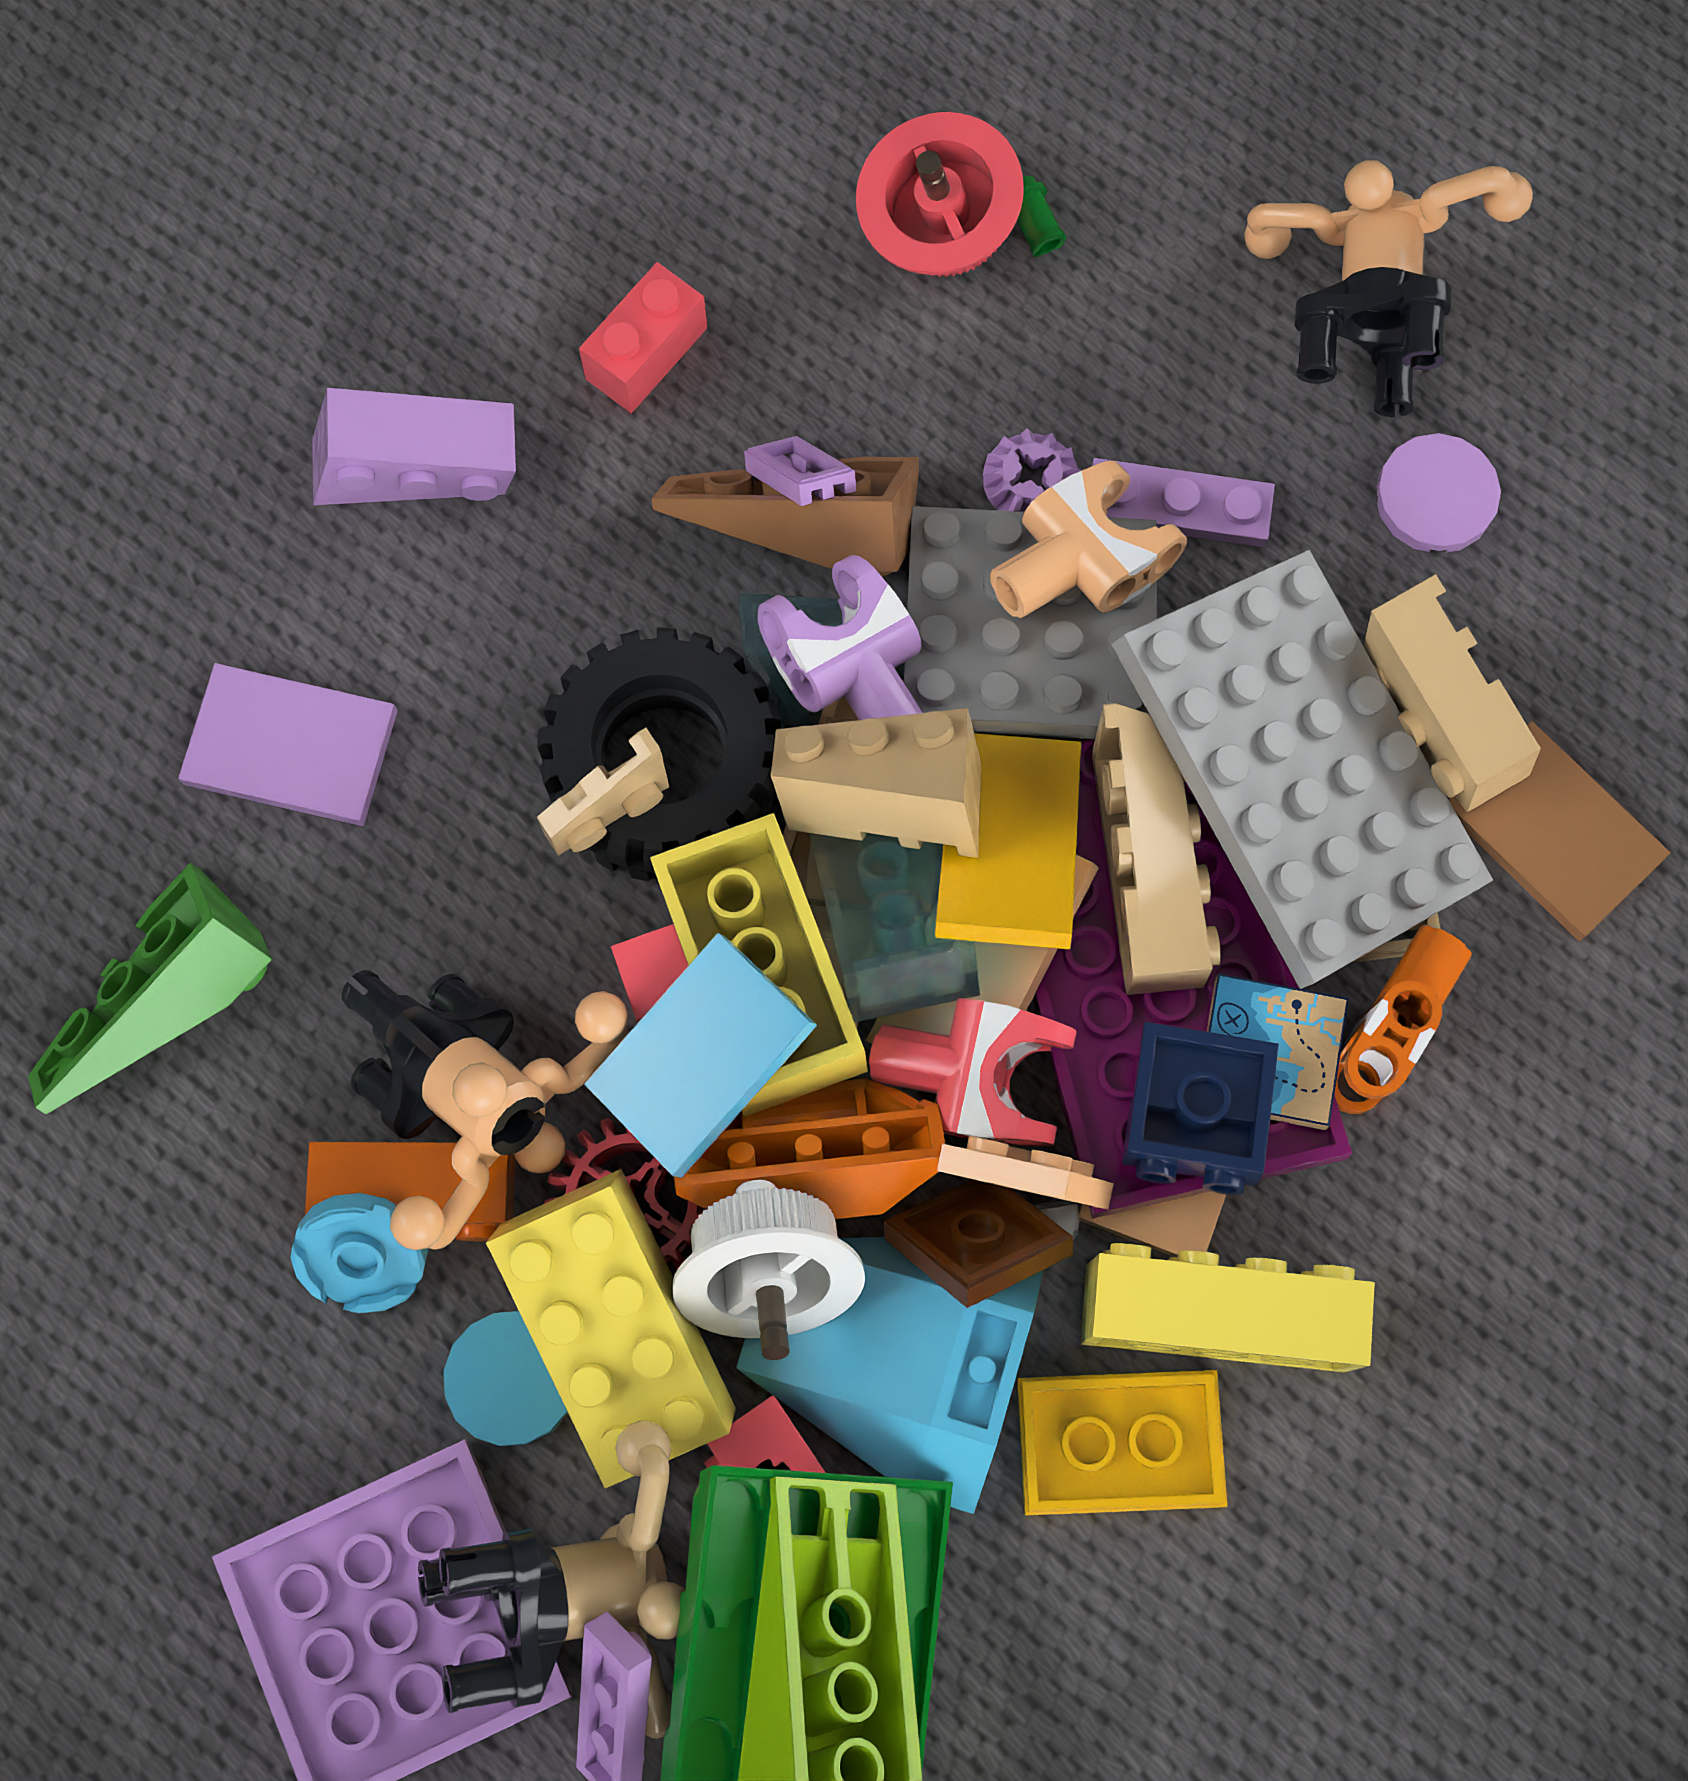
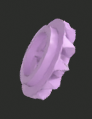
M1027 428L1020 435L1011 438L1003 436L998 446L991 453H988L983 470V486L988 500L996 510L1012 511V513L1015 511L1025 512L1029 504L1038 495L1070 475L1079 472L1081 469H1078L1074 460L1072 447L1065 448L1056 441L1053 433L1046 436L1033 434ZM1019 460L1023 464L1027 463L1032 469L1048 465L1042 476L1044 489L1041 485L1037 486L1032 480L1026 481L1023 484L1019 482L1015 485L1016 481L1021 477L1022 471Z

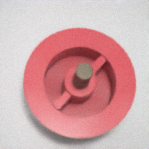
M937 112L922 115L908 120L890 131L877 143L867 157L861 169L856 188L858 219L872 247L890 263L918 274L937 275L938 277L942 275L948 277L951 275L954 277L956 274L968 273L970 269L975 270L976 266H981L982 262H987V258L992 257V253L997 252V248L1008 237L1022 207L1024 194L1023 174L1018 157L1011 144L996 128L987 122L971 115L955 112Z

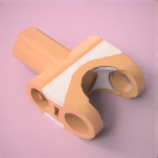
M1105 461L1070 475L1042 492L1029 504L1023 514L1022 524L1038 542L992 569L990 582L1003 608L1011 616L1020 619L1076 585L1100 612H1110L1143 593L1161 578L1183 553L1187 544V537L1174 524H1167L1160 528L1153 526L1145 530H1129L1116 525L1108 519L1106 515L1108 513L1107 509L1124 494L1130 483V475L1116 461Z

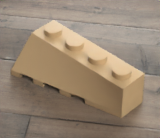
M1117 703L1104 704L1092 750V760L1126 995L1203 988L1213 969L1212 966L1220 964V943L1216 927H1206L1203 904L1210 902L1211 892L1207 866L1205 864L1196 865L1193 843L1200 842L1201 838L1198 807L1196 803L1187 804L1184 788L1186 780L1150 714Z

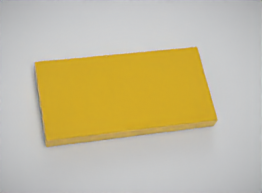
M974 733L981 760L978 858L961 856L958 854L956 846L943 844L935 938L1070 949L1073 925L1081 742Z

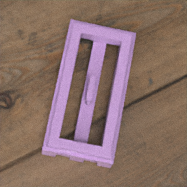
M798 436L751 447L744 451L746 471L800 506L812 503L811 493L822 500L834 497V487L844 494L856 491L855 470ZM789 453V458L784 456L783 454Z

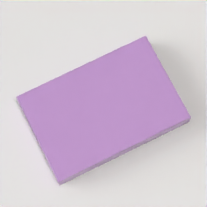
M214 663L178 779L186 786L364 826L398 710L395 704Z

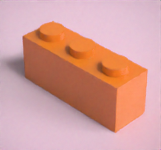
M309 1142L305 1215L312 1206L332 1196L354 1193L386 1198L396 1205L408 1197L420 1195L435 1201L442 1210L462 1180L452 1166V1152L457 1143ZM514 1154L499 1156L488 1168V1188L456 1236V1240L488 1241L501 1223L513 1218L516 1159Z

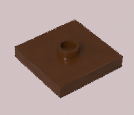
M973 1179L884 1221V1239L966 1308L1073 1255V1236L1008 1187Z

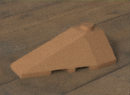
M852 457L839 459L840 462L855 470L856 491L844 494L834 487V497L822 500L811 493L812 503L803 506L798 505L762 481L752 482V475L743 469L670 476L651 498L654 511L830 569L833 568L835 563L850 555H857L867 560L883 577L891 572H897L910 550L912 506H915L919 457Z

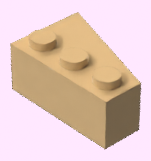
M1435 574L1371 611L1363 647L1401 713L1396 717L1405 732L1413 738L1417 747H1420L1427 762L1431 765V774L1439 789L1447 797H1455L1464 810L1469 812L1530 776L1541 748L1501 681L1497 679L1488 684L1468 652V649L1478 643L1468 627L1458 632L1455 631L1437 601V597L1445 593L1446 590Z
M968 708L776 729L771 778L788 830L861 841L864 840L867 833L899 838L901 847L920 849L925 841L953 845L957 847L959 855L978 858L981 760Z

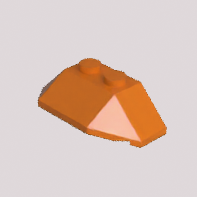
M863 1078L844 1080L743 1117L741 1111L682 1178L674 1176L676 1195L708 1210V1206H713L714 1202H719L720 1199H725L727 1196H733L741 1184L751 1180H766L773 1183L778 1189L800 1190L801 1193H807V1195H813V1198H819L820 1201H824L829 1206L835 1219L883 1214L939 1172L937 1171L942 1144H945L939 1104L926 1099L918 1101L900 1090Z

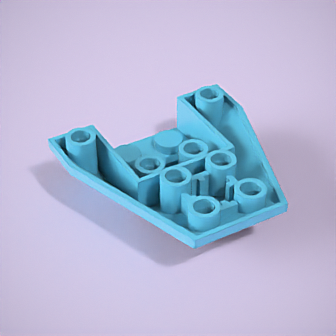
M884 1237L839 1238L858 1253L864 1266L865 1282L858 1299L844 1313L816 1328L788 1335L790 1353L783 1359H765L761 1352L760 1338H745L736 1369L883 1476L953 1482L950 1507L974 1514L997 1446L1034 1315L1044 1270L966 1308L889 1244Z

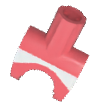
M959 998L956 1002L950 1035L887 1024L882 1025L875 1035L869 1058L870 1076L877 1083L936 1093L935 1103L939 1104L944 1134L966 1139L969 1136L1011 1146H1054L1057 1126L1024 1116L1015 1107L1010 1095V1079L1015 1067L1028 1055L1039 1051H1051V1047L1073 1049L1077 1030L1049 1018L1009 1005Z

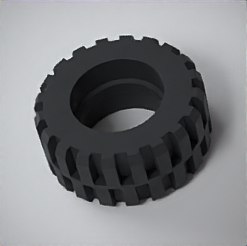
M657 627V638L644 640L640 639L639 630L620 634L621 646L608 650L602 642L587 651L590 664L583 670L577 665L572 664L561 676L560 680L564 692L562 695L550 694L543 710L547 726L540 728L538 731L537 748L542 758V764L539 768L544 786L553 804L557 799L571 791L581 779L597 766H604V751L610 738L622 724L635 715L657 708H677L697 714L714 726L722 743V763L714 778L702 790L678 802L656 804L647 812L636 817H630L628 813L605 827L607 832L597 843L583 850V852L588 849L592 851L597 863L613 872L620 865L628 868L631 878L649 882L652 872H655L650 857L772 814L773 801L778 799L771 778L775 733L776 729H781V722L776 703L770 702L768 699L766 683L757 671H750L749 673L745 671L744 657L732 648H724L721 653L714 651L713 638L697 632L691 635L690 642L678 640L676 628Z

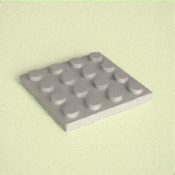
M912 506L907 612L918 629L921 638V650L918 655L904 662V684L923 713L968 708L974 733L1095 739L1104 704L1117 703L1148 713L1111 644L1122 635L1157 619V581L1143 593L1110 612H1100L1076 585L1021 619L1013 617L998 601L990 582V573L992 569L1038 542L1022 524L1024 512L1015 511L1012 513V511ZM1108 517L1116 525L1129 530H1145L1156 526V520Z

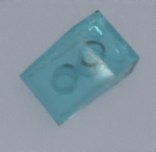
M808 833L845 1000L854 1022L980 995L974 941L935 938L943 844L924 841L920 849L901 847L899 838L867 833L864 840L861 841Z

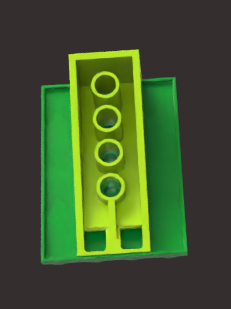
M711 1465L700 1471L699 1487L696 1488L693 1496L686 1590L680 1594V1615L677 1630L670 1725L667 1727L664 1735L660 1781H922L953 1482Z

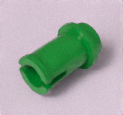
M1024 176L1023 202L1017 223L1030 246L1032 255L1039 257L1060 248L1065 243L1067 237L1063 230L1060 229L1045 199L1047 194L1045 184L1036 182L1034 176Z

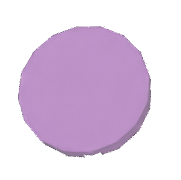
M1440 433L1417 436L1397 447L1383 466L1377 482V506L1382 521L1394 537L1413 549L1430 552L1431 549L1437 551L1446 550V552L1459 551L1480 539L1497 514L1501 494L1496 469L1484 453L1462 438Z

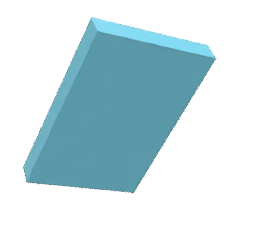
M717 933L584 1085L672 1176L682 1178L816 1028L817 1024L727 937Z

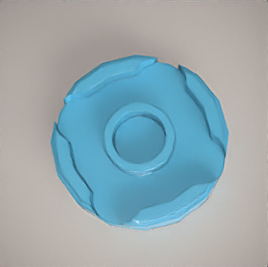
M354 1193L335 1195L311 1207L298 1224L290 1258L296 1278L312 1296L326 1304L328 1297L336 1302L344 1303L343 1310L367 1313L385 1311L406 1301L416 1290L417 1283L422 1278L428 1248L415 1251L398 1244L390 1230V1219L396 1204L386 1198Z
M519 1311L493 1313L471 1324L452 1345L444 1368L445 1399L455 1420L473 1437L502 1447L528 1445L552 1433L568 1413Z

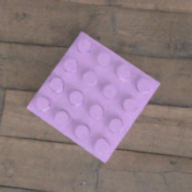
M464 1439L212 1556L298 1781H396L574 1695L559 1658H557L540 1703L514 1707L510 1701L459 1709L458 1712L449 1713L446 1708L442 1687L443 1666L450 1664L455 1666L502 1657L507 1649L495 1604L493 1601L487 1602L484 1595L435 1603L432 1606L424 1607L419 1592L418 1577L424 1576L418 1573V1563L420 1560L427 1559L431 1561L439 1559V1552L442 1548L450 1547V1549L502 1541L503 1534L507 1533L469 1440Z

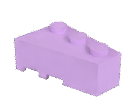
M327 388L312 438L313 505L452 497L484 501L493 499L497 495H505L516 472L514 404Z

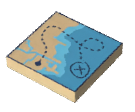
M1218 973L1215 978L1206 1032L1279 1044L1270 1120L1283 1121L1326 1130L1330 1126L1349 998Z

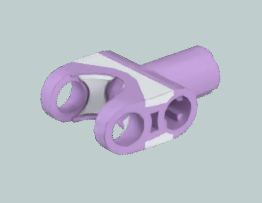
M850 555L835 563L832 568V579L835 589L840 596L837 601L842 610V625L835 627L821 625L809 619L801 609L797 611L790 601L780 595H776L759 605V628L770 655L796 699L808 711L815 713L845 697L859 720L923 713L895 670V667L919 654L921 638L918 629L896 593L867 560L857 555Z

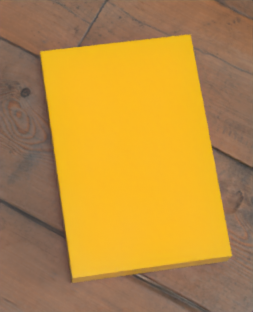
M1217 1370L1017 1378L1024 1515L1228 1507Z

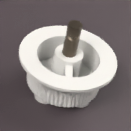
M751 1180L741 1184L733 1196H727L725 1199H720L719 1202H714L713 1206H708V1210H703V1214L698 1215L699 1218L695 1219L691 1229L692 1254L678 1268L672 1285L674 1303L687 1320L702 1329L721 1335L740 1338H760L762 1356L768 1360H780L787 1357L790 1353L788 1335L804 1332L823 1325L838 1317L852 1306L864 1287L865 1273L858 1253L837 1237L834 1214L824 1201H820L819 1198H813V1195L801 1193L800 1190L778 1189L773 1183L766 1180Z

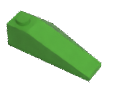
M191 862L147 908L135 925V927L145 932L146 936L130 959L121 963L112 958L100 974L104 980L97 993L98 1004L93 1011L87 1008H79L74 1011L28 1075L35 1108L44 1114L55 1110L225 1009L242 991H248L255 987L264 976L267 965L272 960V957L260 930Z

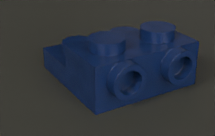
M1145 1022L1141 1033L1134 1091L1129 1106L1122 1164L1136 1166L1135 1176L1141 1180L1153 1183L1176 1182L1177 1173L1204 1178L1203 1188L1219 1194L1238 1195L1244 1192V1185L1256 1186L1264 1174L1279 1044Z

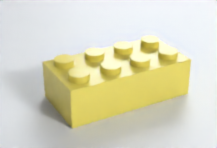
M774 813L650 857L688 965L692 963L715 935L720 933L727 937L817 1024L816 1028L742 1109L743 1117L868 1072L865 1049Z
M622 1169L505 1221L498 1226L486 1244L605 1489L634 1476L625 1471L618 1463L615 1449L618 1435L631 1423L644 1420L652 1421L663 1427L669 1436L671 1445L669 1460L730 1433L736 1407L697 1326L687 1320L674 1303L672 1292L674 1278Z
M1123 1243L1110 1244V1250H1104L1103 1253H1099L1086 1265L1080 1345L1335 1372H1347L1370 1366L1375 1282L1354 1280V1268L1335 1265H1314L1313 1271H1302L1301 1274L1286 1273V1261L1269 1258H1246L1245 1264H1236L1235 1267L1218 1266V1254L1202 1251H1178V1257H1170L1169 1260L1151 1259V1247Z

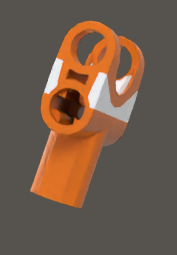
M1428 925L1420 926L1376 1001L1359 1018L1341 1048L1335 1087V1098L1340 1111L1348 1114L1365 1113L1374 1108L1382 1098L1393 1094L1405 1082L1438 1028L1443 1015L1442 1006L1471 959L1472 952L1461 940L1442 929L1433 928ZM1358 1069L1362 1070L1369 1077L1371 1084L1361 1078ZM1342 1070H1344V1076L1349 1086L1358 1095L1368 1098L1367 1100L1353 1102L1341 1094L1338 1088V1077Z

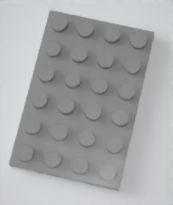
M1310 550L1132 630L1111 644L1300 989L1318 982L1493 881L1450 801L1441 792L1433 779L1431 767L1420 747H1417L1413 738L1405 732L1397 716L1401 713Z

